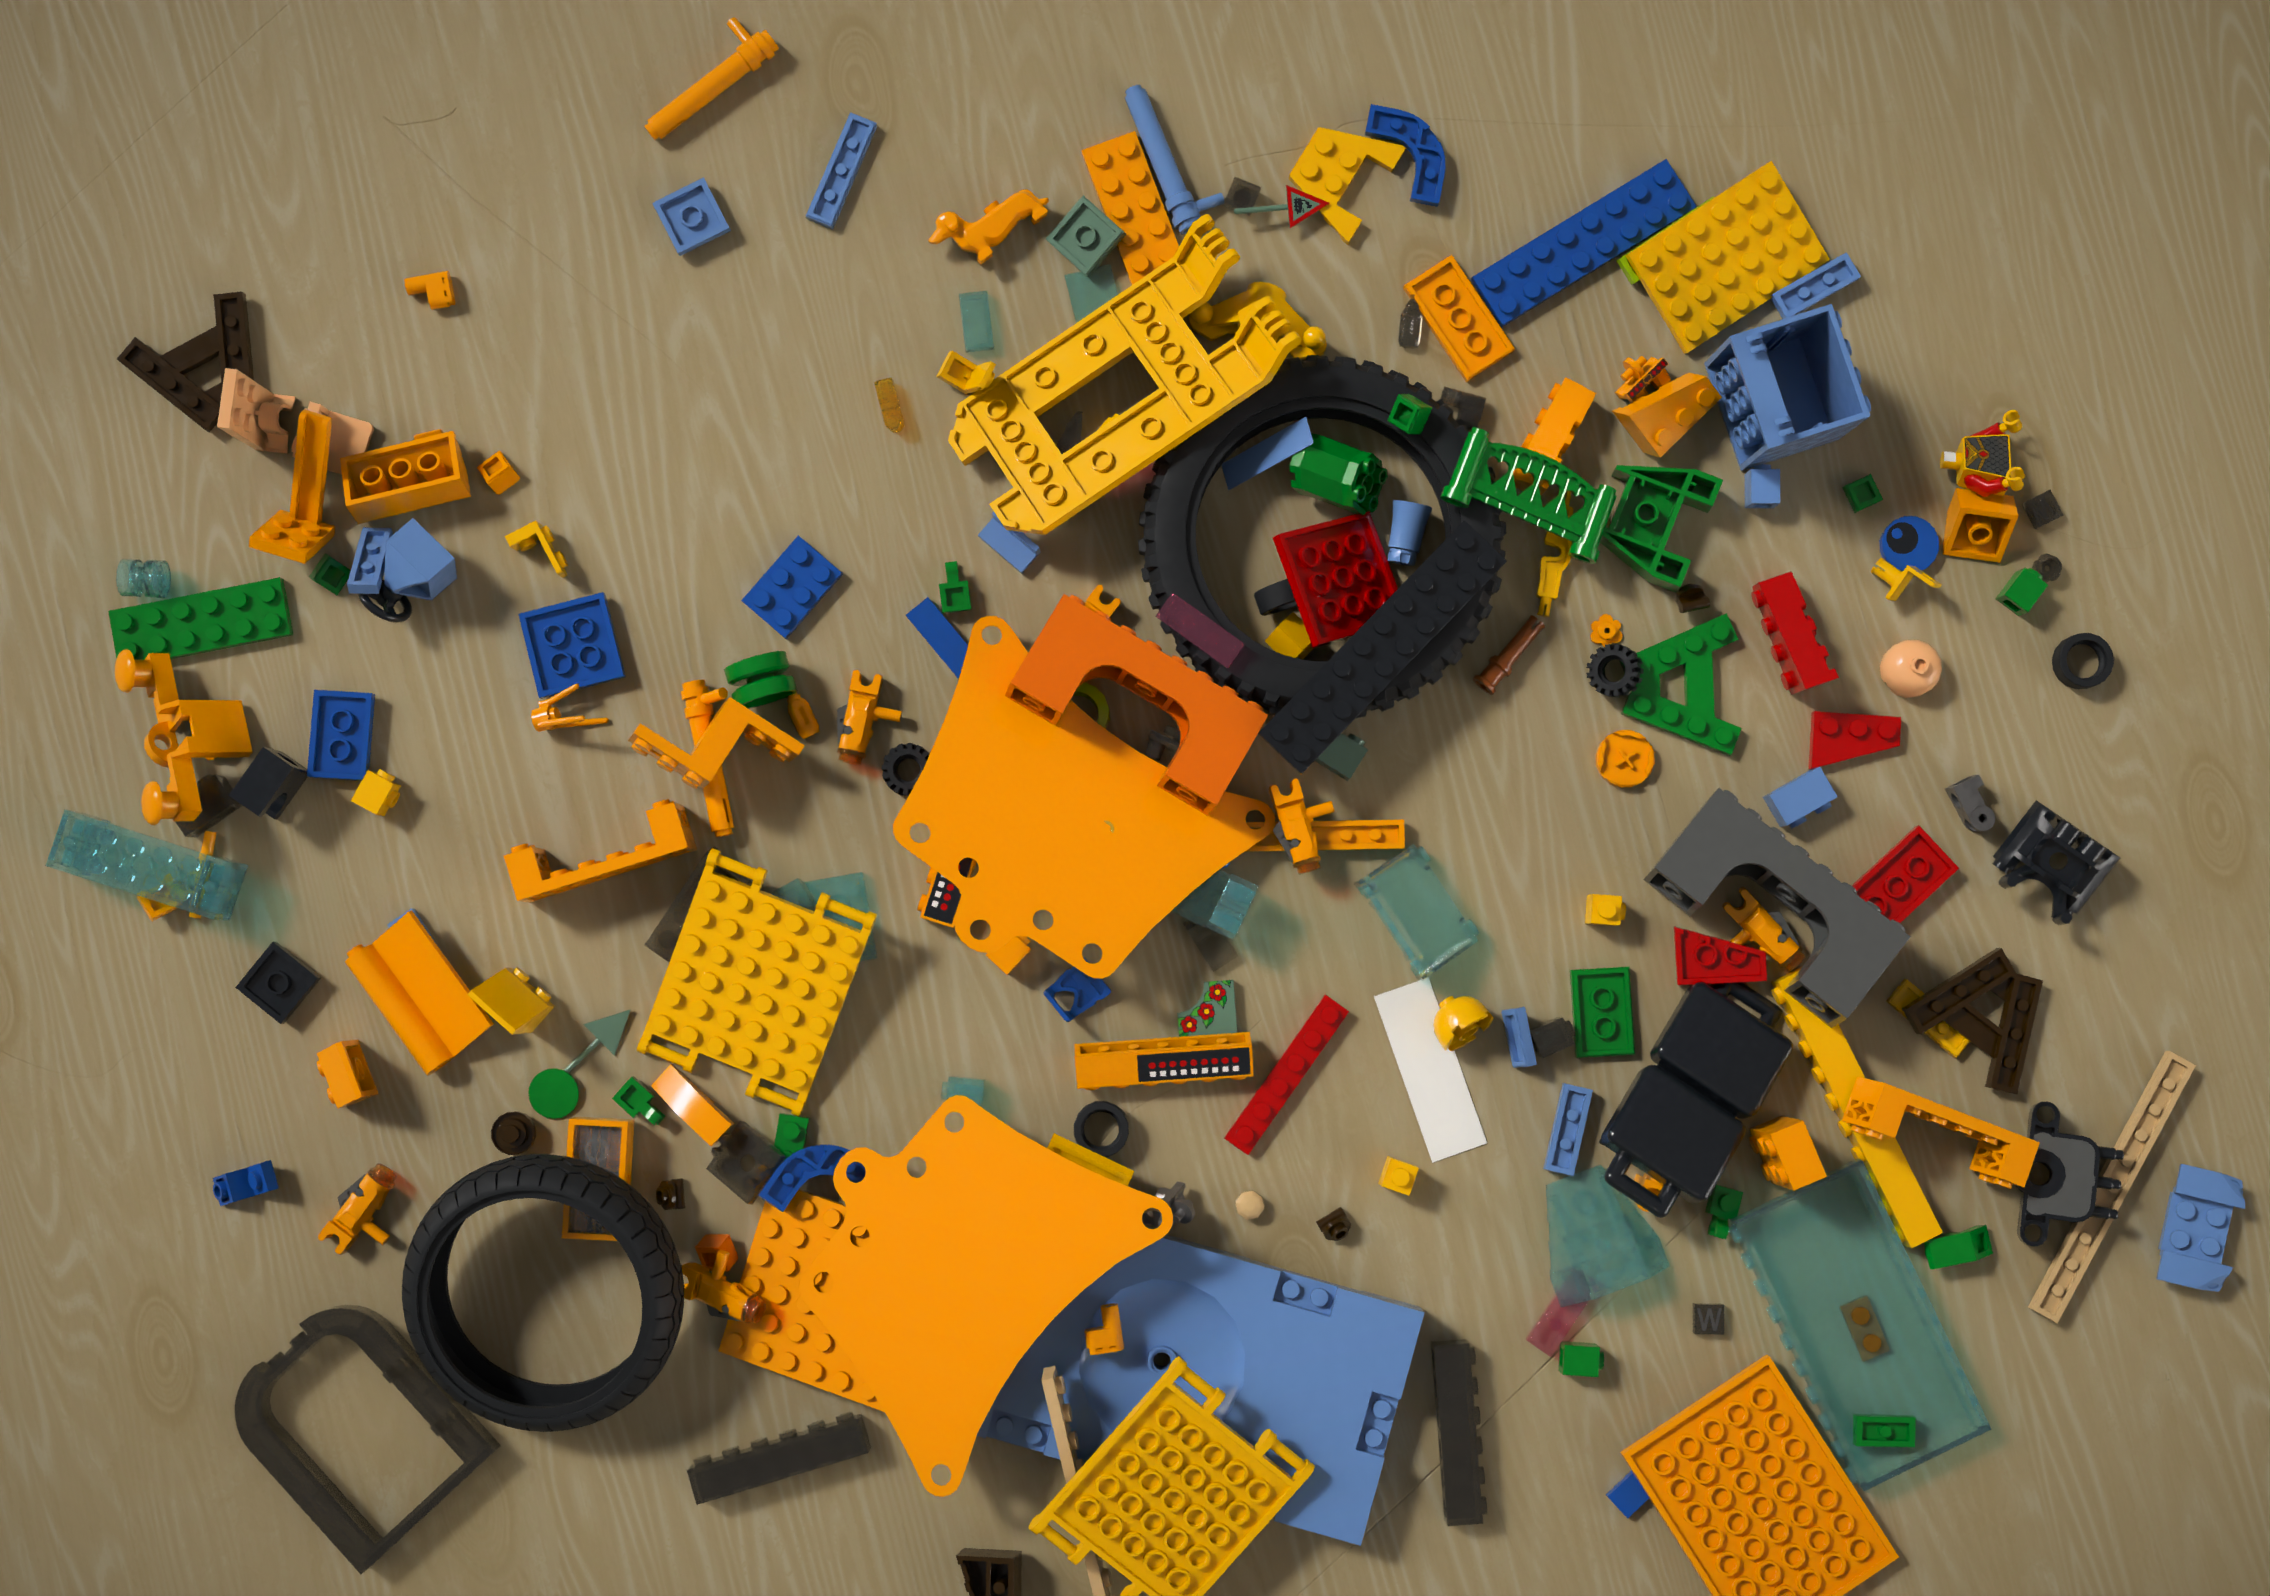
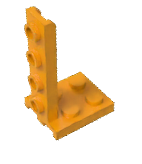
M305 409L301 411L298 419L290 512L279 510L249 538L250 548L305 564L334 537L335 526L322 522L332 425L331 417Z

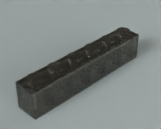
M1466 1339L1431 1342L1444 1521L1447 1526L1483 1524V1515L1487 1514V1501L1485 1496H1481L1480 1485L1485 1484L1484 1467L1479 1466L1478 1455L1483 1454L1481 1436L1476 1435V1425H1480L1481 1419L1479 1406L1474 1407L1473 1396L1478 1395L1477 1377H1472L1471 1365H1476L1475 1348L1470 1347V1343Z
M852 1411L836 1416L835 1422L825 1424L824 1420H820L807 1425L808 1430L797 1433L796 1429H790L780 1433L779 1438L768 1441V1438L764 1437L750 1442L751 1447L740 1450L739 1446H734L723 1450L722 1456L711 1459L709 1454L694 1459V1464L687 1469L696 1505L869 1453L871 1445L862 1414L853 1415Z

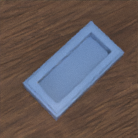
M1525 1007L1502 1010L1501 1013L1513 1068L1537 1065Z

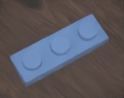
M1846 252L1773 293L1771 300L1782 319L1797 315L1861 278V275Z
M362 528L347 582L349 594H379L385 572L386 540L393 535L392 528Z
M1562 1083L1543 1169L1574 1176L1593 1090Z

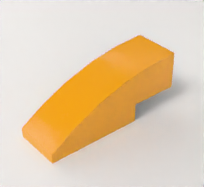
M670 1064L651 1085L659 1096L711 1147L734 1125V1122L718 1109L714 1102L673 1064Z

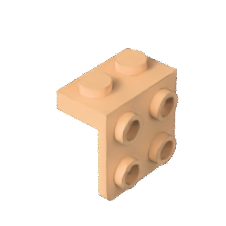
M310 401L308 408H305V410L332 418L327 471L342 475L340 458L367 452L374 427L369 422L329 411L321 404ZM297 436L292 443L293 458H295Z

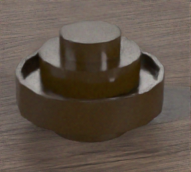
M519 1111L507 1112L499 1116L491 1129V1139L495 1147L500 1152L508 1155H518L527 1151L534 1144L536 1138V1126L533 1120L527 1114Z

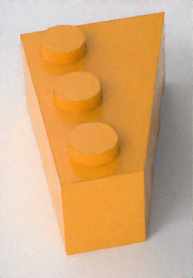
M1687 373L1659 387V390L1647 396H1641L1635 399V402L1623 408L1619 407L1612 412L1643 453L1661 458L1722 398L1707 376Z

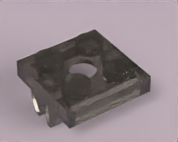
M739 1121L731 1134H726L719 1138L718 1141L721 1142V1145L712 1148L711 1153L714 1158L706 1169L745 1203L753 1205L763 1186L786 1156L746 1122ZM747 1154L752 1155L755 1159V1166L749 1172L744 1171L741 1167V1160Z

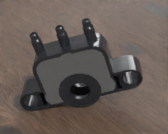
M2048 1101L2039 1102L2030 1109L2027 1138L2040 1142L2033 1164L2036 1162L2044 1164L2049 1171V1178L2042 1185L2032 1183L2029 1177L2025 1187L2016 1185L2017 1189L2023 1193V1196L2020 1198L2017 1234L2020 1241L2029 1246H2039L2046 1241L2049 1219L2082 1222L2089 1219V1217L2102 1219L2118 1218L2117 1210L2110 1209L2109 1207L2095 1206L2097 1188L2119 1190L2121 1188L2120 1180L2098 1176L2100 1158L2122 1160L2124 1152L2115 1148L2097 1146L2092 1139L2084 1136L2058 1133L2060 1112L2057 1106ZM2040 1107H2047L2051 1110L2052 1119L2049 1123L2045 1124L2038 1120L2037 1110ZM2030 1224H2035L2040 1229V1237L2035 1241H2029L2025 1237V1228Z

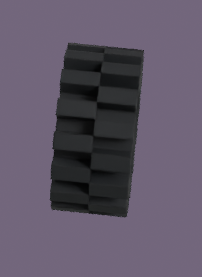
M1607 644L1604 648L1599 647L1596 649L1597 653L1590 656L1592 661L1587 663L1586 667L1589 668V673L1586 674L1587 678L1591 679L1590 685L1595 687L1598 693L1615 698L1630 695V691L1634 692L1637 689L1636 684H1641L1640 674H1644V669L1640 667V664L1643 663L1637 657L1638 654L1630 650V648L1619 644ZM1612 660H1620L1625 666V675L1617 682H1611L1605 676V667Z
M913 743L899 744L897 747L890 749L888 755H885L883 759L884 763L881 768L883 771L882 776L887 786L902 796H909L929 757V753L923 747ZM905 759H914L920 766L918 777L912 781L902 780L897 772L898 765Z

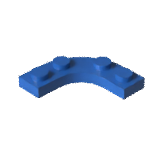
M1371 104L1365 135L1391 140L1406 147L1415 162V177L1410 202L1438 207L1445 176V155L1441 142L1437 140L1434 133L1429 129L1430 126L1414 114Z
M816 1145L801 1149L791 1154L779 1164L757 1196L780 1212H784L799 1188L808 1179L818 1175L833 1177L839 1160L850 1150L835 1145ZM859 1162L851 1163L846 1171L847 1178L854 1183L862 1181L866 1174L863 1164Z

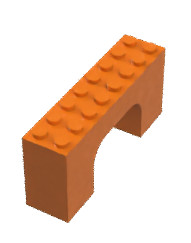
M1063 594L1010 682L1005 696L1056 726L1076 690L1086 681L1094 678H1106L1125 687L1173 717L1179 727V747L1157 786L1208 815L1219 803L1267 719L1268 714L1263 712L1264 709L1259 704L1253 701L1246 702L1237 697L1238 693L1228 686L1221 687L1212 682L1213 678L1203 671L1195 672L1187 667L1188 664L1180 657L1174 655L1170 657L1163 653L1162 648L1158 644L1149 640L1145 642L1136 637V632L1124 625L1119 627L1111 622V618L1104 612L1099 610L1094 612L1087 608L1085 602L1077 596L1070 595L1069 597Z

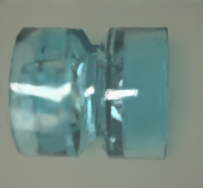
M122 559L118 565L116 576L118 592L124 597H141L143 593L148 598L167 597L171 586V571L167 561L147 560L143 563L140 559Z

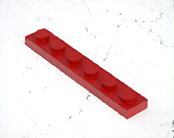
M1327 995L1323 996L1227 1132L1224 1139L1245 1154H1250L1349 1013L1347 1009Z

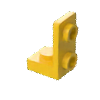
M535 520L505 536L509 546L516 551L529 550L537 544V540H540L556 573L562 578L568 575L565 570L568 563L560 550L555 551L551 543L555 541V538L547 525L542 526Z

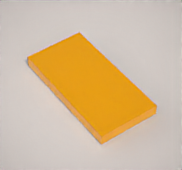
M1452 255L1404 285L1403 289L1466 383L1515 351L1514 346Z

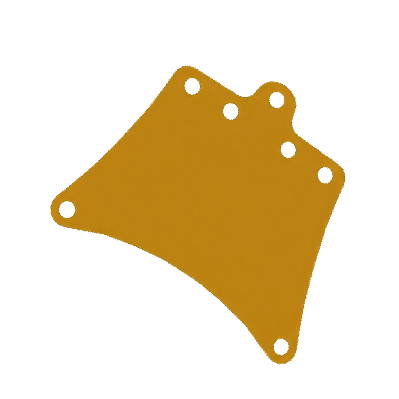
M986 616L980 618L972 628L958 684L945 720L918 780L893 823V834L895 839L904 848L959 889L961 905L954 921L955 931L960 940L969 948L983 953L996 952L1012 938L1027 936L1092 978L1103 979L1110 976L1148 932L1191 892L1223 866L1271 834L1275 826V815L1266 803L1227 791L1224 792L1217 806L1208 815H1205L1157 786L1167 769L1166 766L1138 752L1094 721L1072 700H1070L1055 726L1007 698L1005 694L1010 682L1028 652L1011 627L1003 619L997 616ZM988 626L997 627L1002 633L1000 642L995 645L987 644L982 638L984 628ZM1258 810L1264 815L1265 824L1262 828L1257 830L1247 825L1246 815L1249 811ZM923 823L929 827L930 837L926 842L917 843L911 838L910 829L914 824ZM972 858L978 863L979 871L974 877L966 878L960 874L958 865L962 859ZM1046 910L1052 914L1053 924L1049 929L1040 930L1034 925L1033 916L1037 911ZM984 920L989 924L991 931L986 939L978 940L971 935L970 926L974 921ZM1090 943L1098 945L1102 950V958L1095 964L1086 962L1082 956L1083 948Z
M955 1095L943 1102L899 1154L892 1157H884L869 1148L859 1147L848 1151L839 1160L835 1167L833 1181L836 1191L845 1202L847 1209L846 1218L803 1274L799 1282V1293L804 1303L843 1348L875 1395L895 1428L923 1486L934 1496L944 1497L951 1495L958 1489L981 1425L1017 1363L1038 1336L1073 1299L1115 1264L1168 1234L1173 1224V1214L1170 1206L1164 1200L1105 1178L1060 1156L1017 1132L970 1098ZM951 1112H958L964 1118L963 1128L956 1133L948 1131L944 1123L946 1116ZM913 1157H920L926 1163L924 1175L918 1178L912 1177L907 1171V1163ZM853 1162L863 1164L866 1170L864 1179L858 1183L850 1181L846 1174L848 1166ZM1149 1208H1156L1162 1214V1223L1156 1229H1149L1142 1222V1215ZM858 1226L865 1227L870 1235L868 1243L863 1247L853 1245L850 1239L852 1230ZM821 1272H827L833 1279V1286L826 1293H821L814 1287V1278ZM939 1464L946 1465L951 1471L950 1481L943 1486L934 1483L931 1477L933 1468Z

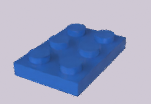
M798 535L741 601L787 639L840 579L843 573Z
M314 690L307 777L362 781L370 767L375 694Z

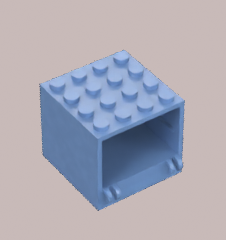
M1832 304L1729 336L1704 363L1710 382L1722 397L1717 403L1741 471L1753 468L1754 465L1765 464L1837 441L1870 417V401L1862 393L1860 372L1857 367H1853L1850 358L1852 355L1849 341L1844 339L1840 329L1842 327V320L1838 311H1834Z

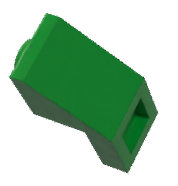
M1976 1225L1961 1232L1942 1233L1924 1242L1925 1256L1928 1259L1930 1269L1973 1262L1993 1254L1987 1225Z

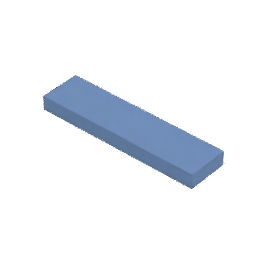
M850 112L807 211L806 219L832 230L834 229L877 129L876 122Z

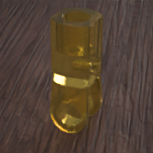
M886 378L874 382L886 427L894 433L902 431L904 419L899 407L900 404L894 380Z

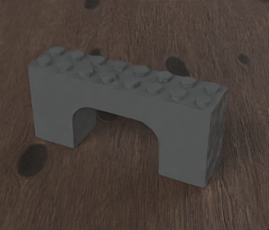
M1718 788L1643 880L1689 916L1704 904L1725 877L1733 875L1752 879L1809 925L1814 937V948L1810 958L1784 991L1832 1028L1848 1019L1911 936L1905 932L1906 929L1899 922L1889 920L1882 915L1881 909L1876 904L1864 901L1859 897L1853 886L1837 880L1827 866L1817 864L1810 859L1809 853L1804 848L1798 845L1794 846L1788 842L1782 831L1776 827L1770 828L1761 821L1762 817L1756 811L1750 808L1746 809L1738 803V798L1733 793Z

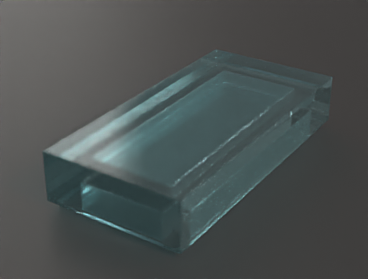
M979 291L959 294L966 353L994 349L988 292Z

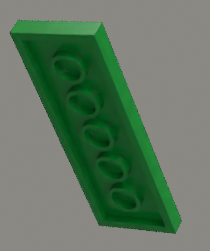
M280 577L108 611L116 658L121 651L128 649L132 652L135 660H144L149 653H169L170 659L293 635L284 579Z

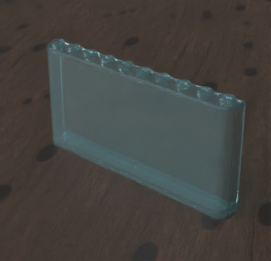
M1857 1158L1826 1173V1178L1784 1193L1731 1219L1732 1226L1728 1228L1736 1244L1740 1243L1744 1251L1741 1254V1258L1748 1270L1752 1269L1757 1278L1753 1282L1761 1297L1765 1296L1770 1305L1766 1308L1769 1317L1774 1324L1778 1323L1782 1330V1334L1779 1337L1787 1351L1791 1350L1795 1360L1792 1361L1796 1373L1800 1378H1805L1808 1385L1805 1388V1392L1813 1405L1817 1404L1821 1412L1818 1415V1419L1826 1432L1830 1431L1834 1441L1830 1442L1836 1456L1839 1459L1843 1458L1847 1468L1843 1469L1852 1485L1857 1484L1861 1490L1866 1491L1991 1430V1427L1863 1161ZM1864 1307L1869 1311L1870 1319L1866 1324L1858 1325L1852 1320L1851 1313L1854 1308ZM1875 1334L1880 1338L1881 1347L1878 1351L1869 1352L1864 1348L1863 1339L1866 1335ZM1853 1414L1913 1415L1916 1417L1915 1447L1855 1446L1853 1444Z

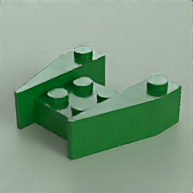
M1617 465L1612 473V477L1625 481L1626 485L1608 528L1605 527L1600 543L1649 583L1676 593L1683 583L1691 560L1666 551L1664 548L1681 505L1685 504L1708 513L1714 505L1723 479L1697 469Z

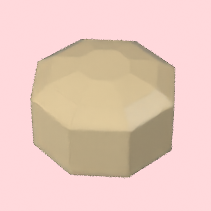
M1253 1190L1241 1192L1235 1201L1237 1213L1247 1220L1258 1218L1264 1210L1262 1196Z

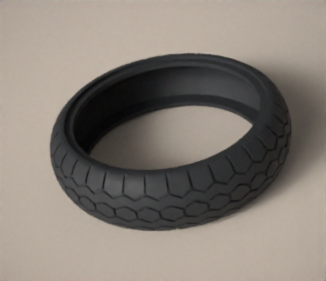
M530 1154L510 1157L485 1165L461 1178L436 1200L420 1222L407 1252L402 1278V1303L407 1330L416 1353L433 1379L454 1400L473 1413L497 1424L527 1431L553 1432L575 1429L601 1421L625 1408L651 1385L671 1355L680 1331L684 1309V1280L680 1259L667 1227L651 1204L636 1189L608 1170L580 1159L560 1155ZM535 1198L560 1202L574 1207L598 1221L616 1238L625 1250L639 1281L642 1297V1322L632 1354L609 1372L590 1380L572 1384H544L517 1377L489 1361L477 1350L463 1332L453 1311L448 1290L447 1277L450 1252L457 1233L466 1218L487 1206L502 1201Z

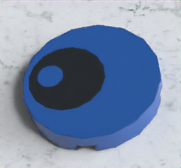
M1903 516L1892 521L1885 528L1879 540L1880 553L1882 558L1900 571H1903L1907 565L1916 566L1920 570H1924L1936 559L1939 551V538L1935 528L1928 521L1917 516Z

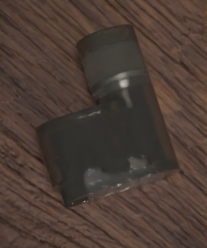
M1444 386L1440 399L1447 405L1458 408L1455 421L1462 418L1470 431L1473 427L1478 428L1486 398Z

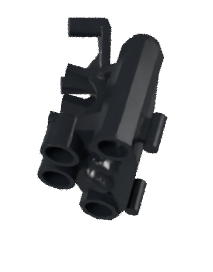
M2036 800L1994 854L1995 861L1992 864L2006 873L1998 882L2004 889L2015 887L2026 879H2034L2044 883L2053 895L2052 921L2057 925H2064L2071 922L2073 913H2079L2121 858ZM2061 852L2066 855L2067 864L2064 868L2054 869L2050 866L2049 859L2054 853ZM2020 861L2025 863V865L2014 870Z

